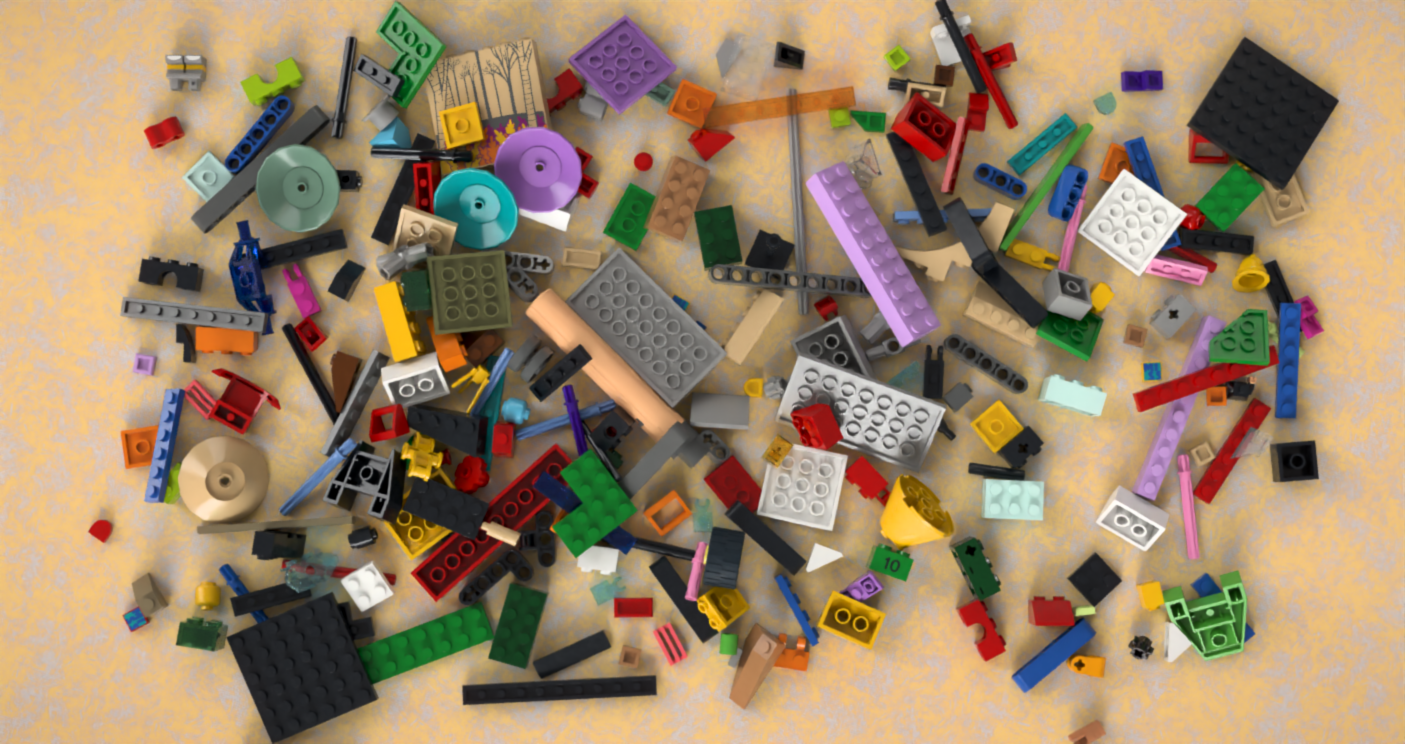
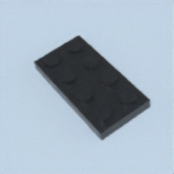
M416 477L403 511L475 540L490 503L430 478L428 481H424L423 478Z

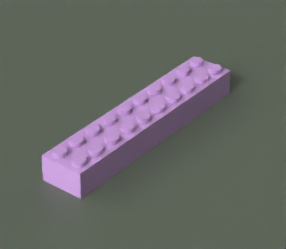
M842 161L815 173L805 184L902 348L940 327L939 320L845 162Z

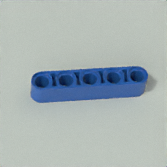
M281 95L275 98L226 157L225 167L229 171L239 174L257 157L291 116L295 106L288 97ZM283 102H288V107L281 110L280 105ZM275 116V123L268 124L269 118ZM259 131H263V137L256 139V134ZM251 146V152L244 154L245 147ZM239 160V166L232 169V163Z
M1084 617L1074 623L1075 626H1070L1012 675L1011 678L1024 693L1032 689L1095 636L1096 631Z

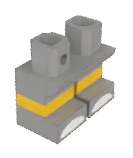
M165 55L167 63L166 78L169 79L170 89L172 91H182L183 82H188V89L190 91H200L202 82H205L207 59L202 55Z

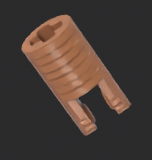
M1095 720L1068 735V739L1074 742V744H1090L1106 735L1100 722Z

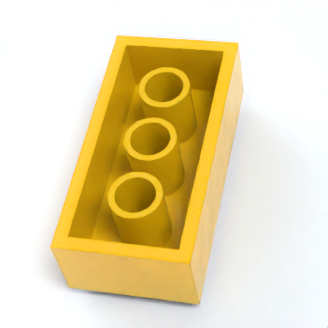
M397 281L374 287L394 361L399 363L425 355L427 347L420 337L422 330L420 324L416 323L415 320L416 309L409 299L411 297L409 287Z

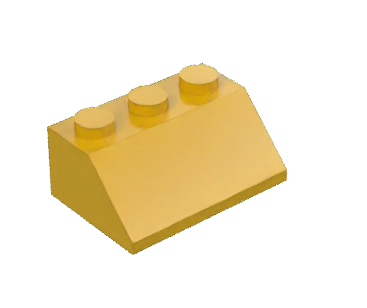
M832 590L822 609L816 627L871 650L886 614Z

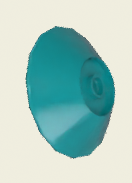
M465 168L453 171L441 180L434 193L433 210L435 215L458 223L455 242L464 247L477 250L496 248L511 238L518 225L519 208L513 192L502 179L486 170Z

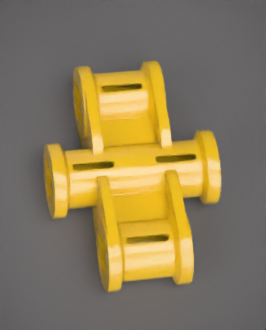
M418 431L414 434L412 446L407 442L404 443L400 459H410L409 477L413 475L428 481L432 466L435 469L440 468L443 453L433 452L436 439L420 434Z

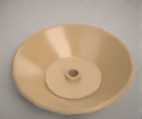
M226 435L208 438L194 446L182 461L178 483L180 495L190 511L203 520L223 524L239 521L253 513L265 498L269 478L267 464L259 451L244 439ZM222 478H228V483L222 484Z

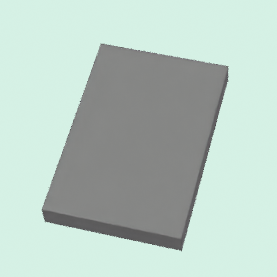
M692 392L690 426L748 430L750 396Z

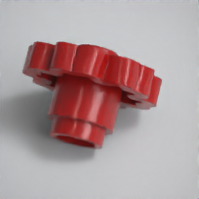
M469 455L464 457L463 463L458 464L455 471V477L457 478L454 481L457 490L472 494L478 488L485 487L489 483L490 476L486 471L487 464L483 458H475Z

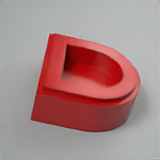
M98 520L91 526L88 533L101 542L106 543L112 534L113 527L107 520Z

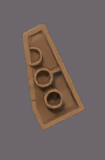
M755 623L745 639L743 652L729 696L742 709H746L786 647V644L758 623Z

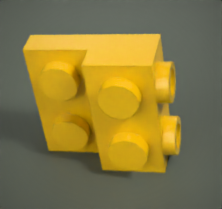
M714 586L697 599L698 609L708 616L710 626L713 629H717L718 632L751 608L737 588L728 589Z

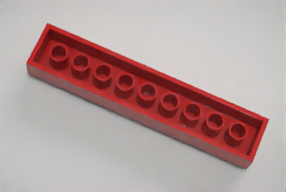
M555 443L489 502L490 506L483 522L489 524L495 522L517 532L569 485L560 474V471L571 464L573 460L558 443ZM481 527L475 540L455 533L415 568L411 575L434 601L438 602L504 542L487 535V531L481 529Z

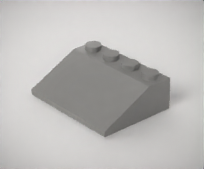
M846 314L790 341L797 356L801 352L878 380Z

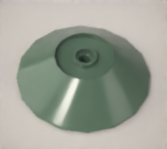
M298 144L280 147L266 157L258 171L256 193L259 205L269 220L284 230L302 233L318 229L330 220L339 204L341 186L337 170L327 156L313 147ZM302 184L305 186L304 191L300 188Z

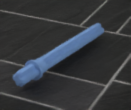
M505 348L490 372L491 375L488 377L490 382L482 391L470 412L471 414L478 415L507 368L508 362L515 354L511 349Z
M611 399L599 404L595 402V405L580 409L581 421L598 415L601 417L603 413L617 407L616 403ZM569 414L516 430V438L520 441L571 424Z
M349 438L340 447H336L335 452L279 508L280 513L284 516L289 515L343 459L348 458L347 455L357 446V443L352 438Z

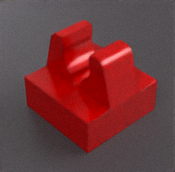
M830 295L813 304L816 311L825 321L829 320L827 314L831 312L835 316L838 315V306Z

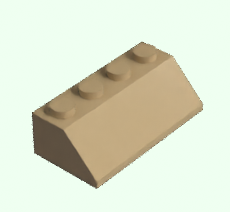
M978 281L963 316L1030 348L1035 347L1040 338L1036 334L1039 324L1032 328L989 285Z
M763 289L762 292L758 290L752 299L755 303L751 308H746L742 314L744 317L741 324L736 323L731 331L734 333L730 340L726 338L721 346L727 352L726 357L741 366L784 301L782 297L766 289Z

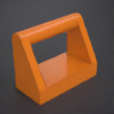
M675 490L643 512L661 537L692 515V512ZM676 498L685 511L660 529L651 516Z

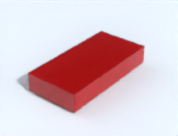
M653 597L614 598V618L653 617Z

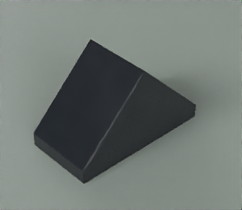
M777 42L774 67L802 70L805 51L782 42Z

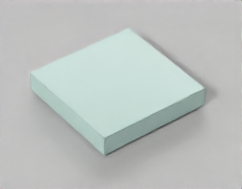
M208 151L182 178L208 202L235 175L212 152Z

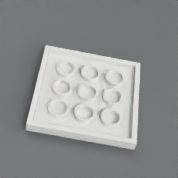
M1123 169L1078 229V232L1140 277L1187 216V213L1126 169Z
M773 439L756 515L832 531L848 456Z

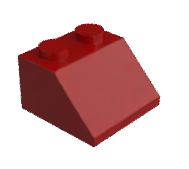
M1034 596V600H1028V623L1035 626H1075L1071 602L1065 600V596H1053V600H1045V596Z

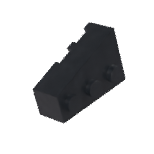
M276 530L255 531L251 555H257L259 560L303 558L306 535Z

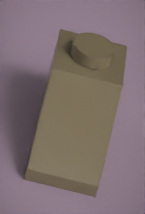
M150 573L132 583L135 600L145 618L153 616L169 606Z

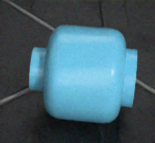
M511 397L508 401H504L501 415L504 416L506 422L520 425L524 419L528 420L531 409L527 408L528 404L525 400Z

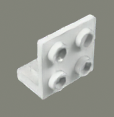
M969 15L955 19L963 37L971 33L969 29L971 23ZM944 23L933 27L930 34L941 65L950 66L961 62Z

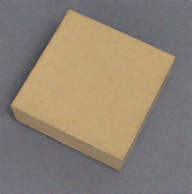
M1207 441L1188 450L1197 467L1216 458Z

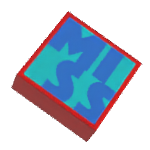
M139 606L122 615L131 632L150 623L148 617L145 618Z

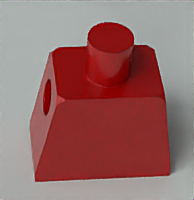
M497 421L494 424L492 454L494 457L514 459L516 424L506 421Z

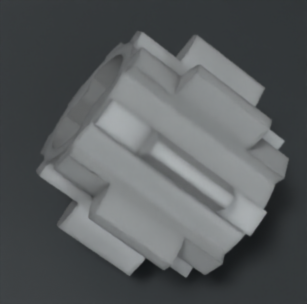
M772 376L767 379L763 388L769 399L779 400L783 398L788 384L784 377Z

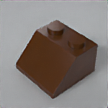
M493 329L461 332L463 341L460 343L465 346L468 356L465 357L475 368L479 364L483 365L491 355L506 343Z

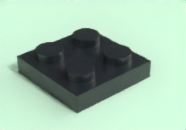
M1096 552L1067 577L1069 582L1094 607L1122 582Z

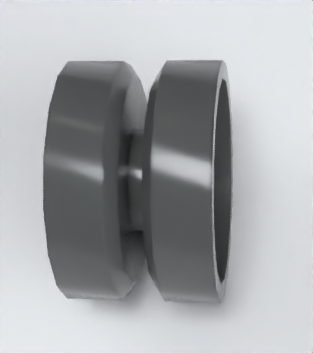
M534 334L521 345L507 364L514 372H518L523 368L520 377L527 383H530L541 373L555 353L548 345L543 346L538 351L542 340Z

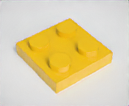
M476 102L439 111L447 149L451 150L486 140Z
M999 399L969 424L994 454L1024 429Z

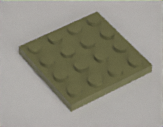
M504 250L426 257L435 335L513 327Z

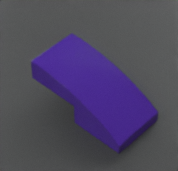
M1162 71L1122 72V92L1163 90Z

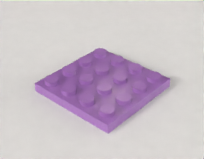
M624 15L569 58V63L619 115L676 71L677 68L627 15Z

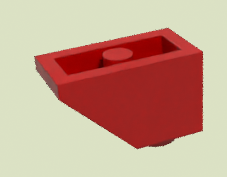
M701 128L694 131L687 141L697 155L706 162L735 139V137L725 130Z

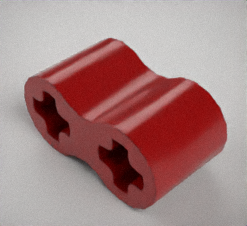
M176 116L167 118L144 130L151 149L163 147L185 136Z

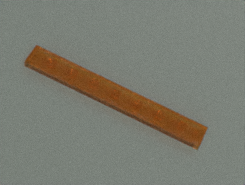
M851 86L702 108L705 128L853 107L856 106L854 88Z

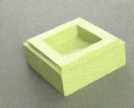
M1092 605L1072 608L1073 615L1075 616L1096 614L1095 607Z

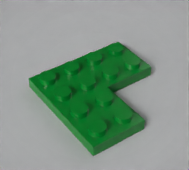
M395 1L376 33L398 53L389 71L405 80L397 98H392L401 107L407 108L447 45L404 5Z
M591 448L560 471V474L582 501V504L553 525L552 528L574 557L577 558L638 511Z

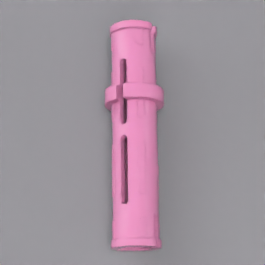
M697 542L696 553L691 562L693 565L685 599L690 601H697L702 573L706 565L703 563L706 546L709 544L704 542Z

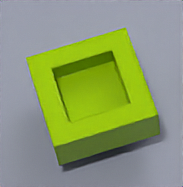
M897 45L884 55V59L894 72L911 60L900 45Z
M847 106L828 109L832 129L851 125Z

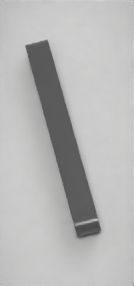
M318 105L310 108L191 217V220L204 234L211 231L256 190L257 174L266 157L280 147L293 144L305 146L328 125L330 118Z
M723 264L713 266L708 272L709 280L715 284L860 298L872 297L870 293L866 292L863 280L857 277ZM715 269L722 272L721 279L714 277L713 271ZM734 271H738L741 274V280L737 281L733 278L732 274ZM752 273H757L760 276L759 282L752 280ZM771 275H776L779 278L778 284L771 282ZM793 276L798 280L797 286L790 284V277ZM810 278L816 281L817 285L815 288L809 286L808 281ZM828 280L835 283L834 290L828 288ZM847 282L853 284L854 289L852 292L847 290Z

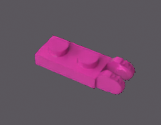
M296 263L293 265V269L299 279L293 281L289 270L286 268L282 272L288 282L287 285L303 319H305L307 316L310 317L322 310L306 276L303 275L299 265Z

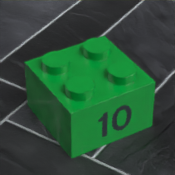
M881 543L878 546L873 545L866 567L906 582L914 559L909 558L910 554L897 550L896 553L891 552L892 547Z

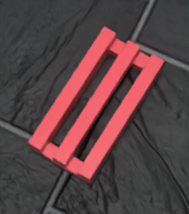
M194 379L184 389V397L206 420H210L209 414L213 408L193 386L195 385L213 405L217 401ZM189 390H190V391L197 397V399L210 411L208 414H207L206 411L187 393Z
M670 622L653 631L670 666L688 657ZM669 628L682 653L681 656L677 654L665 629ZM659 632H662L663 636L665 637L675 657L674 660H672L670 654L668 653L659 635Z

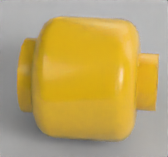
M201 582L196 587L195 604L201 607V610L212 611L213 607L220 605L221 588L216 586L215 582Z

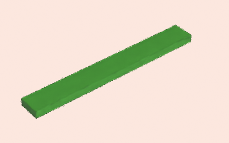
M1086 123L1080 126L1006 229L998 250H1007L1064 168L1093 130L1091 124Z

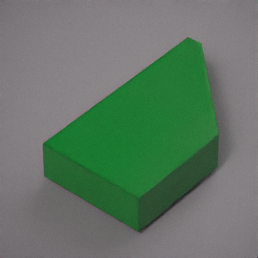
M850 111V115L865 132H885L886 113Z

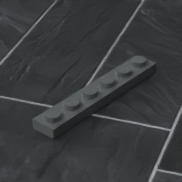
M373 349L320 453L330 457L335 452V448L340 447L350 437L369 397L381 376V368L386 367L390 357Z

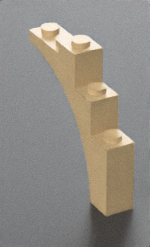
M995 201L989 215L978 227L988 248L994 252L998 251L1014 208ZM961 240L942 248L929 250L909 249L895 245L904 262L908 259L913 261V265L922 269L924 266L928 267L925 275H928L929 280L937 283L939 280L944 281L952 260L955 261L954 265L961 268L970 267L972 263Z

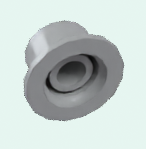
M388 94L362 121L366 122L369 119L382 131L395 119L399 111L388 101L391 97Z

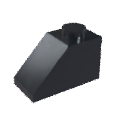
M348 259L335 275L328 292L349 302L366 268Z

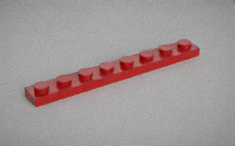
M1269 345L1270 363L1268 366L1221 362L1135 392L1133 397L1138 412H1143L1279 364L1275 346Z

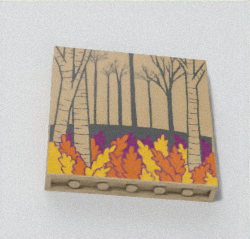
M524 37L518 39L519 42H502L497 47L485 46L480 51L467 50L463 55L450 54L445 59H438L425 80L437 149L449 150L446 146L439 111L476 102L478 105L486 139L457 148V150L472 151L473 160L471 162L457 161V163H453L452 161H440L442 176L446 177L453 171L465 168L481 170L494 168V161L501 144L510 134L525 127H545L552 130L537 44L534 40Z

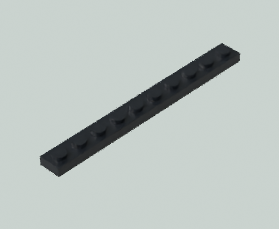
M656 675L470 684L462 685L463 705L650 696L657 695Z

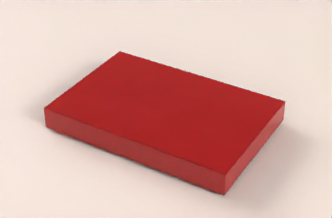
M733 455L703 479L727 509L736 500L740 501L752 513L758 509L762 490Z

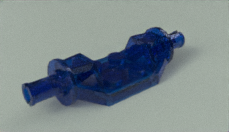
M245 220L236 222L240 240L233 243L235 248L228 265L237 302L247 311L259 312L251 301L257 302L261 310L260 312L268 314L266 333H262V336L274 333L270 316L277 313V310H274L272 294L266 295L261 266L258 260L259 257H263L259 245L260 237L254 238L251 236L249 221ZM246 245V257L241 258L243 248Z

